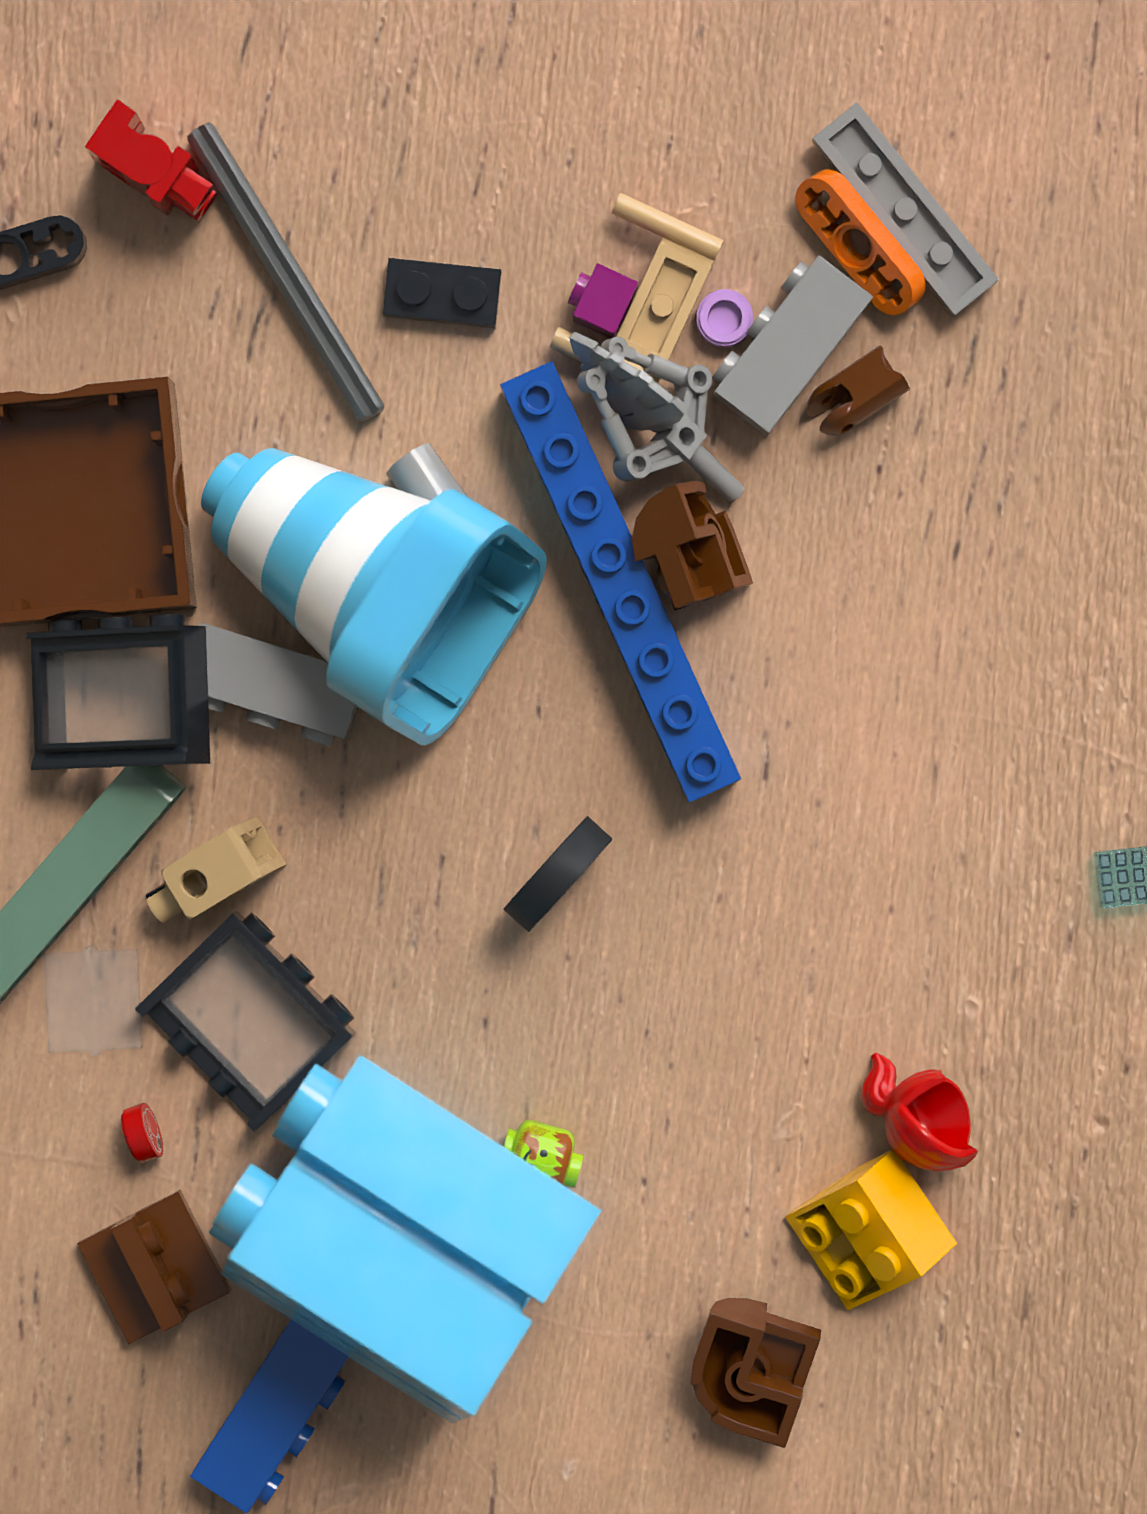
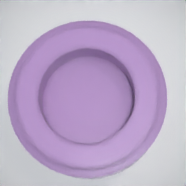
M721 289L708 294L702 300L697 310L696 325L698 332L707 343L715 347L730 348L738 345L748 336L746 332L753 324L751 305L743 295L733 290Z

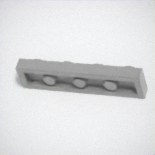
M855 103L812 138L811 142L831 167L850 182L921 269L926 285L952 318L999 281V278L858 103Z

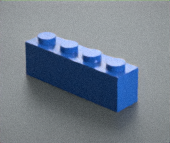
M290 1320L199 1460L190 1477L246 1514H248L256 1500L266 1506L284 1478L283 1475L275 1471L287 1452L297 1458L315 1428L306 1423L318 1404L328 1410L346 1382L337 1374L345 1364L348 1356L293 1320Z

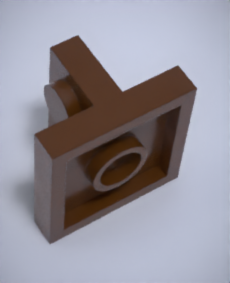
M181 1189L77 1243L128 1344L160 1328L164 1332L182 1323L189 1313L227 1295L232 1290L227 1279L221 1275L222 1270Z

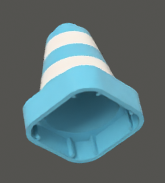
M275 448L265 449L251 459L238 452L227 456L209 477L201 497L203 511L213 517L211 538L214 545L328 662L326 672L328 687L385 725L420 745H428L437 740L462 713L530 607L539 590L546 570V553L514 525L456 489L446 490L431 501Z

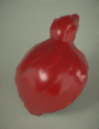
M879 1053L871 1055L872 1069L864 1079L860 1089L861 1102L865 1110L872 1115L884 1117L886 1137L892 1150L903 1161L919 1169L933 1172L957 1169L971 1162L976 1157L978 1150L969 1145L971 1134L970 1113L966 1099L957 1084L946 1078L942 1070L928 1069L913 1074L896 1086V1067L891 1060Z

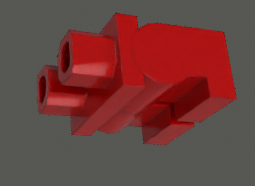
M117 99L84 147L95 163L140 194L147 196L153 207L166 216L175 206L199 223L217 197V192L213 190V184L197 174L199 168L190 153L179 146L172 153L169 146L160 137L153 134H142L145 127L140 121L137 112Z

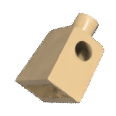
M256 816L230 827L163 868L161 874L165 883L147 893L146 900L152 913L162 923L167 922L182 912L191 920L285 866L286 863L259 817ZM201 873L206 877L207 885L204 883Z

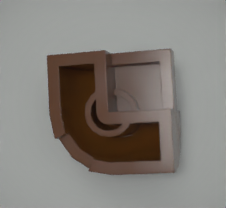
M697 480L669 486L648 499L636 517L632 535L635 562L656 557L659 566L657 568L659 585L665 596L671 599L675 611L753 584L735 530L726 510L715 514L709 502L703 496L707 494L705 483Z
M726 1298L716 1301L710 1309L693 1359L691 1384H693L697 1400L709 1412L712 1422L729 1431L785 1448L803 1398V1388L821 1339V1329L767 1313L768 1303L747 1298Z

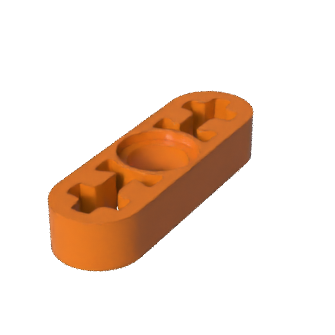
M824 169L799 185L795 195L798 212L856 284L873 296L871 302L878 310L888 315H899L922 299L926 289V282L921 269L841 173L831 169ZM823 190H825L831 198L830 200H828L826 204L827 206L821 204L820 200L818 199L822 195ZM846 213L850 219L838 226L835 221ZM851 229L861 230L867 235L871 243L870 255H862L853 248L850 242ZM883 259L886 263L875 271L872 265ZM896 278L903 286L897 294L890 287Z

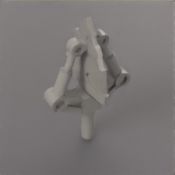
M573 332L569 338L574 355L579 356L582 362L580 368L583 371L577 379L578 387L584 393L592 394L603 417L600 423L616 454V458L613 461L615 476L621 481L636 480L646 477L651 472L686 461L728 503L735 501L742 494L745 487L701 445L707 436L704 432L707 391L712 385V375L709 369L703 365L684 367L654 354L645 356L636 352L634 348L629 347L622 337L607 339L599 347L597 346L598 342ZM624 360L642 366L643 370L636 369ZM648 374L673 383L676 395L672 396L653 381L654 378ZM625 427L639 431L651 430L656 434L650 443L636 450Z

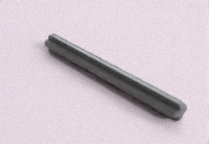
M209 122L194 129L187 136V141L356 418L364 422L378 415L384 409V403L215 126Z

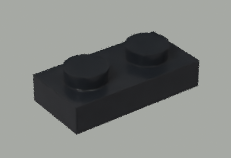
M388 258L383 316L496 328L502 270Z

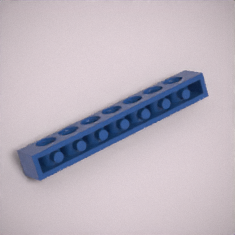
M553 361L500 384L501 392L687 802L690 803L741 780V776L643 560L635 562L631 533Z

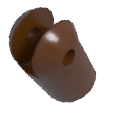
M879 345L818 386L812 392L807 402V414L809 416H817L840 403L841 406L833 410L822 421L819 431L830 436L844 434L910 390V387L904 376L893 370L884 355L883 347Z

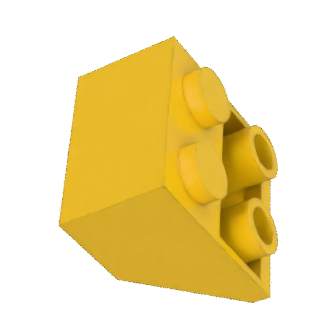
M893 1150L856 1167L785 1216L848 1311L922 1277L957 1244L900 1157Z

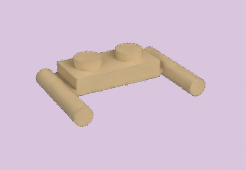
M620 193L611 214L663 238L617 337L625 339L628 346L634 348L640 354L645 356L654 354L669 360L724 240ZM558 327L549 348L581 362L579 356L574 355L569 338L573 333ZM624 360L636 369L643 370L642 366ZM648 374L654 378L653 381L657 384L659 383L660 378Z

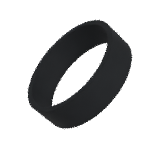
M587 816L517 892L503 910L529 932L594 862L613 838Z

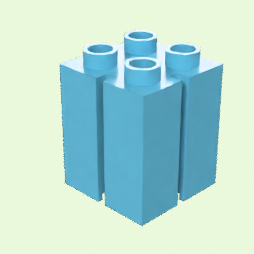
M359 1055L343 1081L315 1064L284 1111L272 1135L297 1152L279 1181L251 1163L212 1223L213 1226L209 1234L234 1249L221 1275L449 1422L454 1423L472 1417L477 1412L533 1322L521 1314L531 1297L544 1304L602 1210L365 1057Z

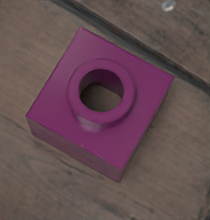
M599 263L596 264L591 276L581 272L568 300V304L576 307L573 313V322L610 339L616 337L638 290L639 282Z

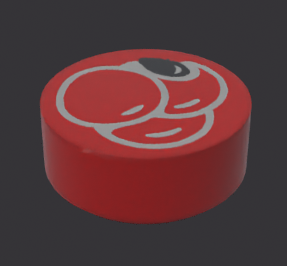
M141 1103L124 1109L121 1115L122 1131L132 1156L140 1163L162 1157L164 1150L159 1125L151 1108L146 1103Z

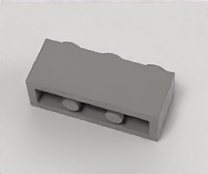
M820 255L810 267L800 261L781 286V289L789 294L776 312L768 306L763 309L746 332L754 339L741 357L731 351L712 376V379L720 384L714 391L713 397L766 438L873 298L870 293Z
M201 622L200 626H206L209 709L224 713L226 703H231L247 708L248 712L245 720L278 730L282 719L302 726L299 737L331 747L335 736L348 740L358 706L328 687L326 682L328 662Z

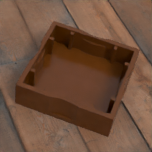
M167 376L86 384L70 391L51 394L27 393L23 391L0 393V627L197 608L175 383Z

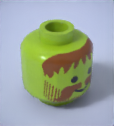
M534 1120L523 1121L517 1130L508 1129L504 1148L563 1186L575 1188L584 1155L573 1152L575 1138L572 1132Z

